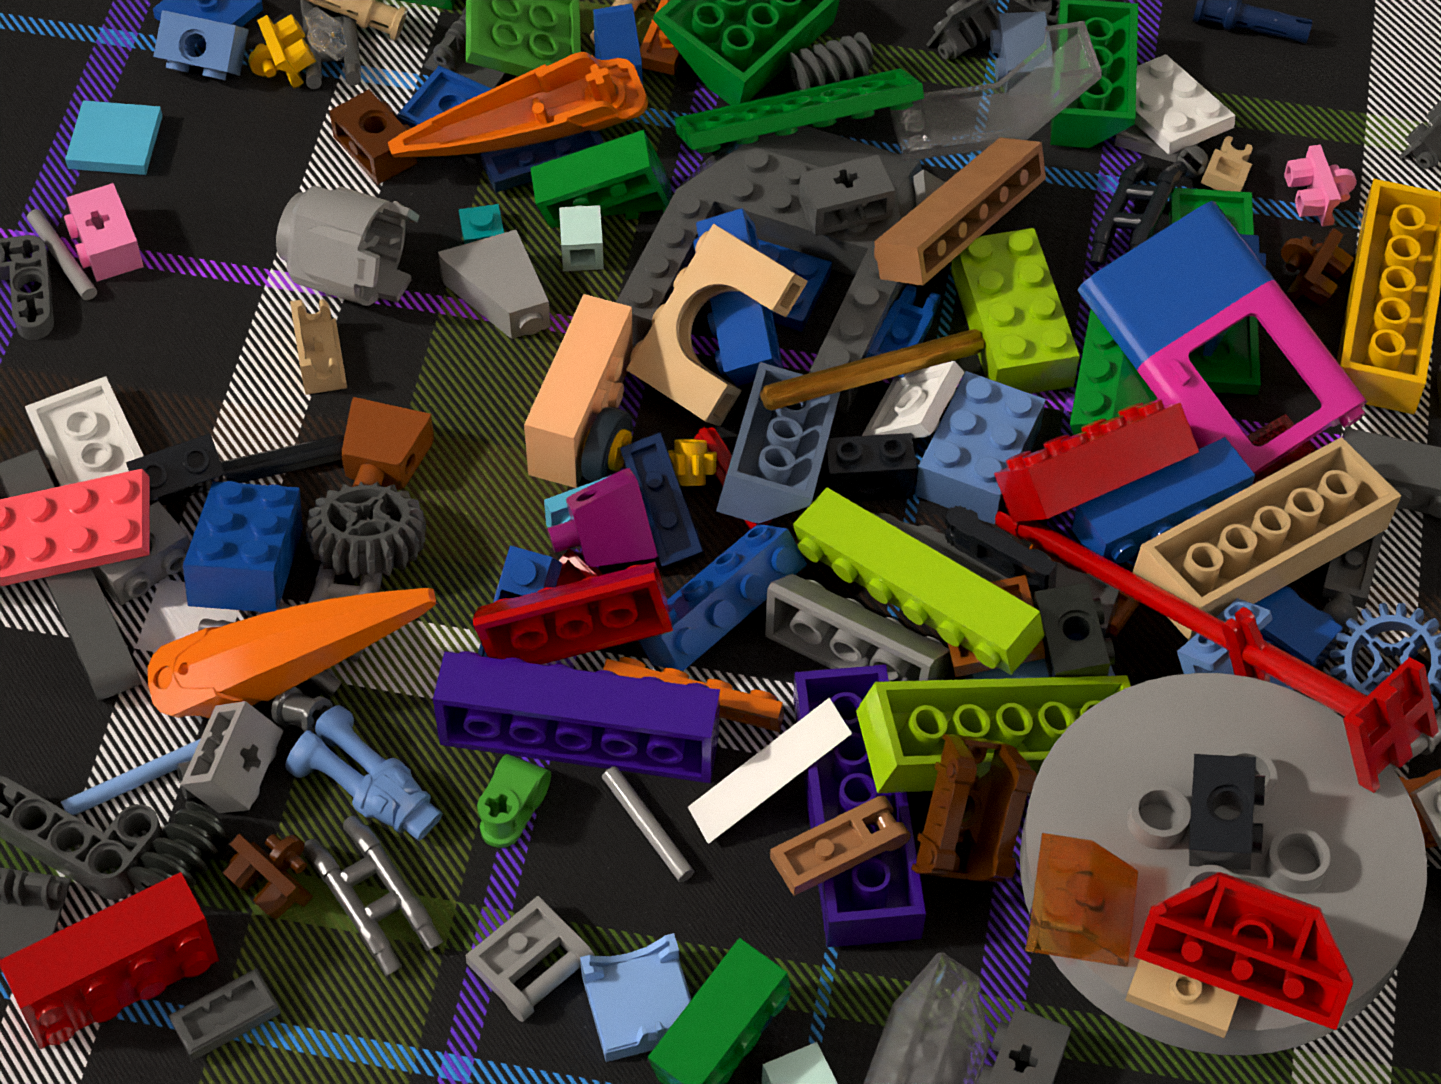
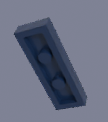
M588 130L541 143L481 154L482 166L495 193L532 182L530 167L602 144L604 141L599 131Z
M657 433L620 447L626 467L631 469L638 480L656 551L664 571L705 556L662 434Z

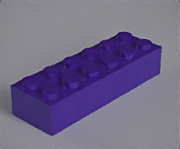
M444 651L433 696L440 745L606 769L616 766L620 771L711 783L719 739L720 689L709 688L700 683L684 685L664 682L659 678L650 676L643 678L619 676L607 670L596 672L576 670L563 664H552L550 666L533 664L513 657L506 659L482 657L470 651L460 653Z
M886 665L795 672L793 703L796 723L830 698L852 733L803 771L811 829L878 796H886L894 809L893 817L897 822H903L911 834L908 842L894 851L886 850L818 884L827 948L922 939L926 911L920 874L911 869L912 863L916 864L917 855L907 792L877 793L856 713L857 708L874 682L889 681ZM876 824L866 825L871 834L879 831Z

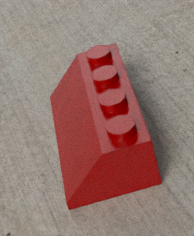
M656 562L633 565L625 570L601 576H589L582 581L558 587H546L538 592L511 599H500L492 604L478 607L473 617L474 628L489 658L506 659L513 657L522 659L527 663L540 665L673 631L665 588Z

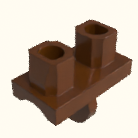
M1333 228L1325 241L1317 243L1314 247L1312 246L1313 240L1307 236L1302 237V239H1289L1284 244L1281 256L1286 262V269L1289 272L1299 270L1285 293L1292 302H1296L1304 295L1321 306L1334 293L1338 285L1322 274V270L1337 280L1344 274L1354 259L1338 246L1343 234L1337 229Z
M238 834L230 843L237 853L233 856L223 874L246 892L262 874L269 882L253 901L269 916L278 919L294 902L305 907L313 898V895L286 871L288 868H291L295 873L300 874L307 866V863L300 858L305 844L297 835L287 836L283 840L275 834L270 835L265 841V845L272 850L270 855L257 843H250L241 834Z

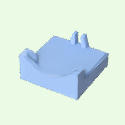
M674 933L663 936L645 948L627 954L615 956L587 955L580 957L581 976L606 1062L653 1050L691 1001L680 964L679 948Z

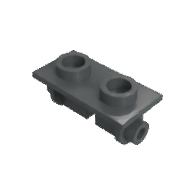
M1441 101L1426 114L1425 117L1429 120L1427 125L1422 122L1405 138L1409 145L1399 155L1400 159L1411 152L1416 157L1417 164L1422 168L1434 167L1441 160Z

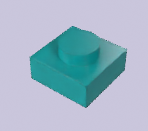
M499 204L459 209L464 244L504 233Z

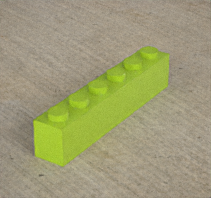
M827 487L793 523L799 542L798 548L810 561L817 563L820 560L830 566L845 582L852 583L855 581L865 587L870 595L880 603L887 604L890 602L900 608L912 622L918 625L925 623L938 631L939 635L950 645L955 647L961 645L973 652L976 658L989 668L994 669L998 667L1012 675L1045 636L1039 610Z

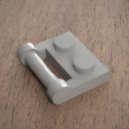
M537 896L465 956L468 966L502 999L510 1012L519 1021L523 1022L534 1013L533 1007L576 970L581 968L580 957L595 955L591 948ZM559 945L567 951V954L524 990L520 991L513 984Z

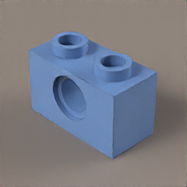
M162 10L153 57L167 60L166 68L189 73L190 65L203 68L202 75L226 80L227 73L240 76L249 29ZM204 37L206 50L198 57L195 53V44L200 38Z

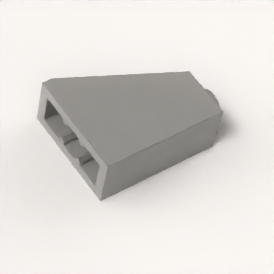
M517 230L438 252L443 284L511 339L524 335H533L551 327L548 298Z

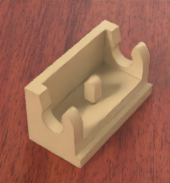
M321 299L319 301L320 311L315 314H309L306 312V306L302 300L290 301L305 395L346 389L347 383L336 318H331L328 302Z

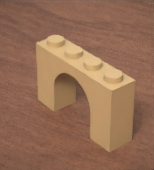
M713 224L710 230L703 233L695 247L696 253L688 267L683 268L675 278L674 290L669 299L654 313L652 327L645 339L639 341L633 348L630 355L631 362L626 370L704 421L721 426L742 390L709 370L697 358L692 346L691 331L698 311L712 297L724 292L735 291L742 292L768 309L787 317L808 281L736 236Z

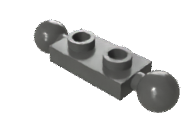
M1384 531L1329 561L1320 597L1331 600L1325 604L1322 611L1332 616L1335 622L1343 627L1341 633L1350 631L1346 624L1350 618L1357 622L1358 612L1355 606L1364 608L1366 605Z

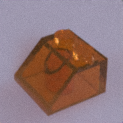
M1042 833L1037 856L1025 951L1128 967L1138 870L1093 840Z

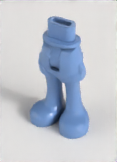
M341 705L334 706L325 711L316 722V734L306 730L295 743L288 755L285 765L286 770L297 778L305 777L314 770L325 773L353 797V807L364 817L375 818L394 827V830L400 834L406 831L418 841L422 840L439 822L443 814L429 803L431 799L430 794L422 791L412 778L411 770L396 758L385 760L360 739L352 728L354 717L350 711ZM325 743L330 747L338 746L369 774L365 776L360 774L333 753Z

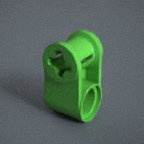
M510 754L502 757L495 769L493 778L477 804L478 816L482 820L480 824L481 837L487 844L492 847L504 848L516 843L535 809L540 806L547 794L551 781L550 770Z

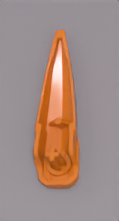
M578 52L549 66L544 64L442 112L399 134L388 142V146L393 157L451 156L510 149L558 139L588 130L598 131L640 117L647 110L648 98L635 66L629 60L622 58L600 60L587 52Z
M418 588L366 593L297 605L257 615L222 627L205 628L162 645L152 655L148 665V687L153 705L159 712L176 718L184 716L210 718L216 705L246 701L253 706L262 700L269 701L275 698V696L347 659L426 613L437 604L434 589Z

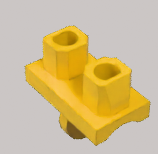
M292 14L275 24L268 15H265L257 20L267 45L258 44L251 52L248 59L250 68L256 75L269 78L274 77L278 70L286 71L288 79L295 89L304 83L300 71L315 63L316 59L309 46L303 40L306 36L301 25Z

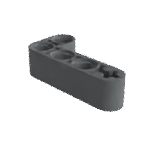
M0 775V838L103 898L119 900L135 889V886L128 878V871L133 867H140L139 858L145 852H152L151 843L156 838H164L156 812L151 807L143 804L126 807L103 833L11 779ZM44 823L43 826L36 830H29L35 824ZM142 830H148V831H149L146 835H144V836H142V837H138V838H133V837H132L134 834H136V833L139 832V831H142ZM82 845L76 851L66 852L71 846ZM113 866H119V867H120V868H119L116 872H114V873H111V874H103V872L106 871V870H107L108 868H110V867H113Z

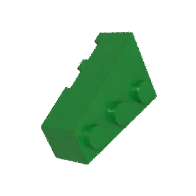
M644 130L530 167L535 203L550 228L560 227L559 207L600 205L601 216L625 214V218L628 220L637 219L638 212L663 210L664 214L673 197L670 178Z
M739 938L647 1057L658 1081L662 1084H726L744 1056L757 1043L761 1030L770 1016L775 1017L788 1002L791 996V992L788 989L791 984L787 971Z

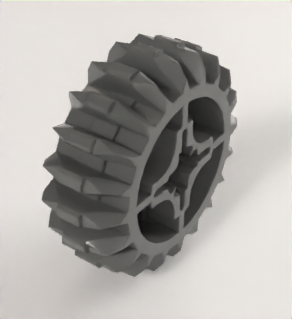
M360 481L359 485L355 487L343 484L339 492L328 490L326 498L316 499L315 507L309 510V517L307 518L306 538L314 560L321 561L323 569L334 568L337 576L346 572L351 573L354 579L359 575H369L373 579L377 573H384L390 576L393 568L403 570L406 569L407 561L417 560L418 552L423 550V543L425 542L426 519L423 517V510L419 506V501L410 498L409 491L397 492L395 485H390L386 488L381 487L378 481L373 485H363Z

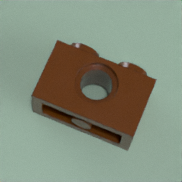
M370 89L329 110L333 137L377 185L417 164L416 157L392 156L388 142L399 134L411 129L408 124L402 125L395 117L390 105L385 100L380 101Z

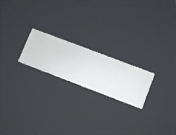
M830 698L688 806L708 844L852 734Z

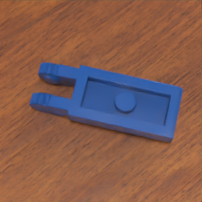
M909 284L906 285L899 300L895 299L867 352L866 358L923 343L939 308L941 295L932 292L926 299L923 308L913 305L917 296V288ZM905 374L898 375L901 378L905 376Z

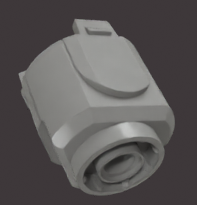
M312 186L305 192L295 194L287 203L278 224L276 235L277 253L282 260L287 261L286 269L290 278L298 285L365 306L375 303L378 298L398 302L412 281L411 275L397 270L405 240V220L417 223L420 215L397 201L392 203L340 186L335 190Z

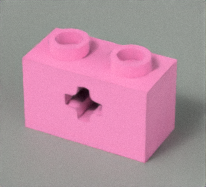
M114 183L66 197L71 213L64 216L71 239L79 237L81 243L76 244L75 248L82 268L91 267L96 282L144 267L136 237Z

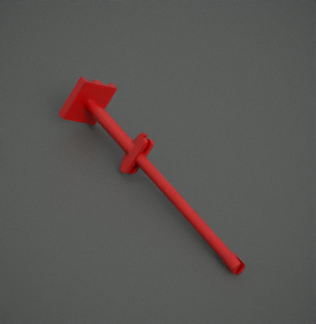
M1006 504L1005 507L1008 515L1000 510L996 514L995 524L1002 530L1019 539H1025L1227 649L1235 675L1270 682L1271 676L1345 716L1343 721L1358 784L1373 793L1380 788L1378 775L1390 763L1401 768L1413 757L1411 743L1422 733L1433 738L1439 732L1426 667L1411 657L1405 660L1367 696L1266 642L1258 629L1254 614L1246 607L1240 608L1235 613L1236 621L1230 618L1224 622L1036 520L1013 522Z

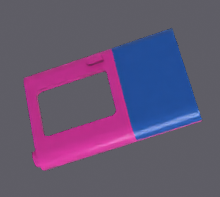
M1215 201L1205 203L1091 275L1078 288V292L1156 397L1162 399L1164 405L1181 403L1198 449L1226 437L1255 475L1330 426L1335 427L1341 424L1345 429V427L1351 426L1365 415L1362 409L1367 403L1365 397ZM1248 316L1256 317L1321 403L1319 410L1261 447L1254 446L1188 357L1192 351Z

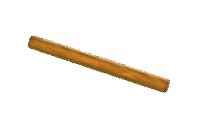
M977 329L964 331L772 383L763 388L760 392V398L766 409L775 410L978 354L985 347V340Z

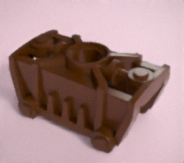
M944 733L942 739L945 740L941 761L936 762L934 768L938 773L924 831L918 834L917 840L921 844L916 864L912 863L911 869L917 874L969 879L979 882L1011 880L1016 872V860L1012 854L1027 793L1031 794L1037 773L1034 770H1030L1031 766L1017 749L1007 743ZM988 748L995 749L990 771L979 779V776L976 775V764L981 763L985 759ZM967 798H968V800H969V806H968V808H967V811L964 813V811H965V806H966V802H967ZM966 833L971 843V849L966 869L963 870L959 869L960 858L955 853L957 842L964 841Z

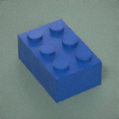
M212 481L183 563L187 605L189 607L257 612L278 610L303 530L300 488L284 487L276 484L256 485L233 481Z

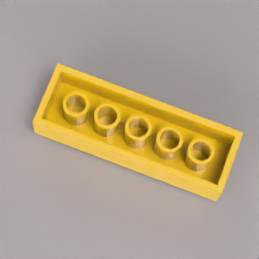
M1374 178L1363 211L1337 362L1367 400L1366 405L1414 415L1426 385L1441 288V192Z

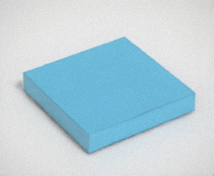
M83 100L65 158L67 168L146 175L163 116L161 107Z

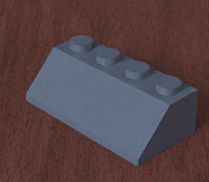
M760 362L716 512L759 524L810 506L840 392L775 410H768L764 407L763 401L760 398V392L766 385L802 376L803 374Z

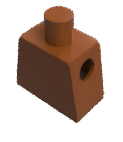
M353 397L342 447L345 476L355 480L352 487L358 486L360 481L363 485H373L378 481L380 486L388 487L395 485L397 490L405 488L433 444L434 432L431 414Z

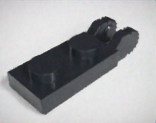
M955 505V507H950V510H947V514H945V525H947L945 539H947V543H950L951 546L954 545L955 549L1006 578L1026 575L1029 590L1033 593L1056 587L1057 563L1053 562L1046 553L1038 549L1031 550L1016 542L1004 530L999 528L992 529L979 522L977 513L971 509L967 510L966 507Z

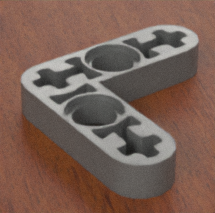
M34 235L0 239V281L10 279L12 316L17 332L22 338L28 340L44 338L52 331L54 326L50 259L45 243L40 237ZM32 253V258L26 259L27 254ZM7 255H10V258H11V261H10V262H7V259H6V256H7ZM39 282L42 284L35 292L25 293L21 291V288L26 283ZM29 308H36L38 316H36L35 322H30Z

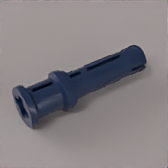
M1242 0L1197 1L1192 22L1198 23L1200 20L1221 24L1225 30L1229 31L1230 29L1234 30L1235 27H1240L1304 44L1307 43L1313 19L1296 17L1274 10L1241 3Z

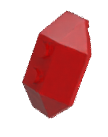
M1217 872L1151 906L1134 954L1135 958L1335 1031L1354 983V979L1320 907L1222 872Z

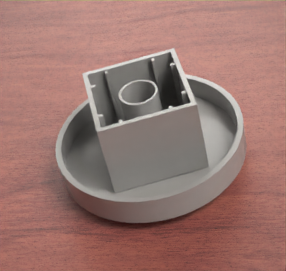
M1223 673L1171 675L1145 681L1105 698L1072 723L1053 745L1036 777L1027 808L1020 849L1021 882L1025 903L1033 926L1044 948L1058 969L1080 993L1113 1019L1142 1035L1191 1051L1217 1055L1273 1053L1317 1040L1334 1030L1239 996L1226 1036L1222 1038L1125 1001L1140 960L1135 958L1134 954L1151 906L1217 872H1222L1320 907L1354 979L1337 1027L1338 1029L1361 1013L1379 995L1392 977L1416 930L1423 909L1427 886V857L1424 836L1411 798L1390 764L1378 775L1380 788L1375 793L1358 784L1343 717L1299 692L1251 677ZM1194 754L1256 757L1255 775H1265L1264 806L1254 805L1253 823H1263L1262 854H1251V870L1226 869L1217 865L1189 866ZM1222 805L1214 811L1218 817L1225 820L1234 819L1241 814L1240 810L1232 805Z

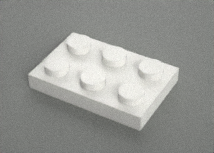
M1165 54L1137 66L1135 124L1167 154H1173L1234 128L1236 115L1168 55Z
M106 376L25 406L27 415L59 486L129 472L126 462L144 456Z

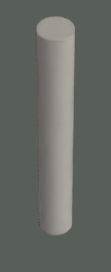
M35 209L29 212L27 220L38 236L44 241L45 246L80 296L86 301L93 299L97 294L96 288L42 211Z
M614 766L606 770L602 775V779L679 882L688 880L694 874L691 865L619 769Z

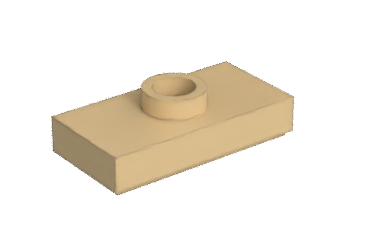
M1140 959L1125 1001L1225 1038L1240 995Z

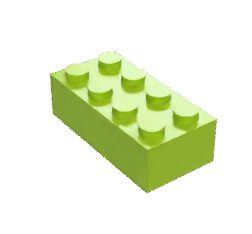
M1029 228L979 236L952 260L951 274L969 329L979 330L982 338L985 340V347L978 353L985 377L1030 394L1074 387L1080 355L1035 229Z

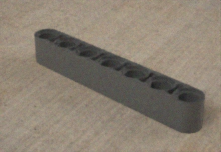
M37 449L0 463V479L8 498L55 488ZM87 568L44 577L98 701L100 702L141 685L142 682L134 661L92 569Z

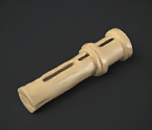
M306 0L355 19L356 24H359L361 28L366 29L369 26L390 34V39L397 41L401 34L408 12L406 7L401 6L398 9L377 0Z

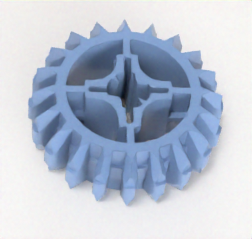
M1386 603L1379 604L1381 616L1376 618L1372 617L1368 608L1363 609L1361 613L1365 623L1361 626L1354 619L1350 618L1346 624L1353 635L1348 636L1344 633H1337L1335 637L1340 645L1346 647V650L1334 649L1330 652L1332 660L1344 664L1332 667L1330 669L1331 676L1338 679L1346 678L1341 682L1368 696L1393 673L1392 669H1390L1389 673L1385 672L1386 667L1380 652L1385 657L1392 655L1394 659L1396 655L1401 656L1399 660L1402 664L1409 657L1414 659L1418 655L1417 650L1425 644L1431 653V667L1427 677L1434 710H1436L1440 705L1432 693L1435 691L1441 694V633L1432 635L1440 626L1439 621L1433 618L1424 625H1421L1424 619V611L1420 608H1417L1411 617L1407 618V608L1404 603L1397 605L1396 615H1389ZM1392 630L1412 634L1410 638L1405 636L1401 641L1394 644L1385 643L1378 637H1374L1379 633ZM1364 646L1369 650L1370 655L1375 661L1373 667L1367 673L1368 678L1360 684L1356 679L1355 662L1361 647Z

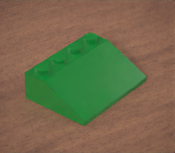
M670 0L654 14L653 20L707 88L728 104L735 105L750 101L787 66V53L792 52L796 55L799 49L807 48L834 23L840 0Z

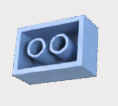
M966 371L918 466L915 496L949 509L950 507H955V505H961V507H966L967 510L971 509L976 512L979 520L996 525V514L998 510H1003L1006 503L994 473L1008 467L1006 459L1026 451H1031L1041 429L1046 399Z

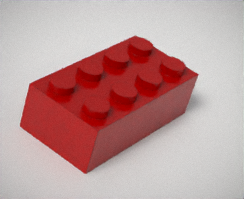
M1162 399L1144 405L1143 402L1118 411V417L1107 421L1103 418L1081 427V433L1070 437L1067 434L1047 441L1043 444L1045 449L1033 453L1026 451L1006 459L1008 467L995 472L994 475L1012 521L1049 519L1198 453L1197 444L1181 403L1164 405Z
M179 872L0 959V968L39 1049H42L48 1045H58L68 1041L74 1036L76 1031L94 1022H105L114 1018L122 1008L140 999L148 1000L158 996L165 990L166 986L184 977L191 978L204 973L211 964L219 961L205 916L184 876Z

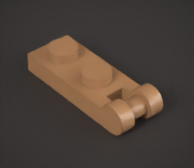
M878 796L770 849V859L793 896L886 850L894 851L908 842L911 834L903 822H897L893 817L894 809L887 797ZM876 824L879 831L871 834L866 825Z

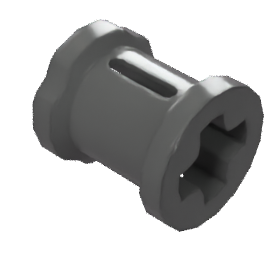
M293 687L275 696L271 710L272 719L281 726L294 725L302 728L303 732L310 730L316 734L315 725L318 718L325 711L332 708L333 704L329 699L321 696L314 699L305 696L300 689Z

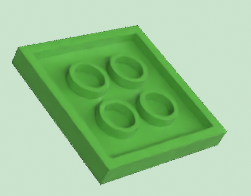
M466 0L467 63L521 76L544 64L549 66L574 53L581 52L579 0Z

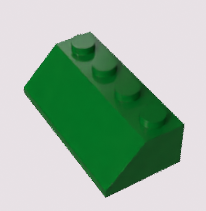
M1060 0L1055 31V73L1053 79L1050 145L1091 148L1135 125L1138 3L1100 0Z
M1090 309L1070 420L1073 435L1081 433V427L1103 418L1107 421L1118 417V411L1140 402H1143L1144 405L1158 400L1092 309Z

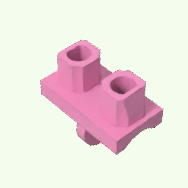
M1321 144L1309 146L1306 158L1288 161L1284 173L1288 187L1307 186L1308 188L1298 190L1295 203L1299 217L1318 216L1322 227L1334 225L1335 219L1332 214L1334 208L1340 202H1346L1350 199L1349 193L1357 184L1352 170L1340 169L1336 164L1328 165Z

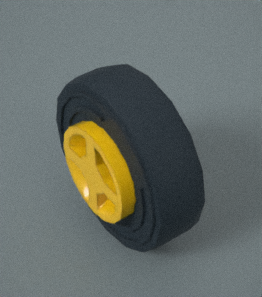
M607 407L597 415L586 435L583 445L581 469L585 479L594 482L619 472L623 467L625 461L620 447L631 444L633 429L632 417L626 411L615 407Z

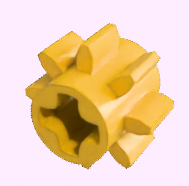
M675 440L674 450H668L679 483L682 486L706 485V475H714L716 472L717 452H707V441Z

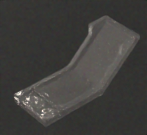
M1079 21L1045 26L1044 43L997 83L924 93V99L912 101V107L903 110H890L903 161L985 150L1000 137L1027 140L1102 78V70L1085 22Z

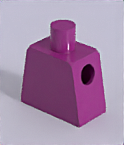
M630 468L623 469L566 498V503L571 521L547 528L554 553L579 546L580 553L589 567L658 557L638 480Z

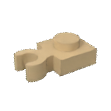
M1227 136L1220 150H1214L1200 183L1214 190L1241 192L1252 166L1251 163L1247 162L1253 150L1252 145L1247 144L1244 150H1237L1231 145L1233 137Z

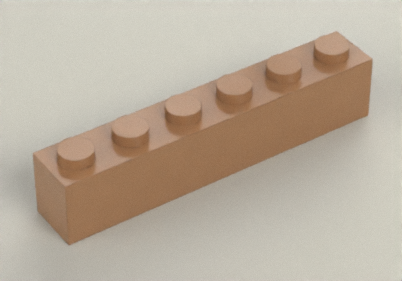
M998 138L875 240L874 256L878 263L880 279L922 286L973 243L976 238L981 236L1046 179L1042 142Z

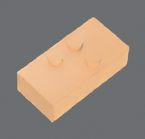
M583 294L524 424L528 475L574 488L578 487L582 477L581 462L586 435L597 415L604 408H618L623 397V381L628 372L626 369L631 362L630 355L633 350L631 306Z

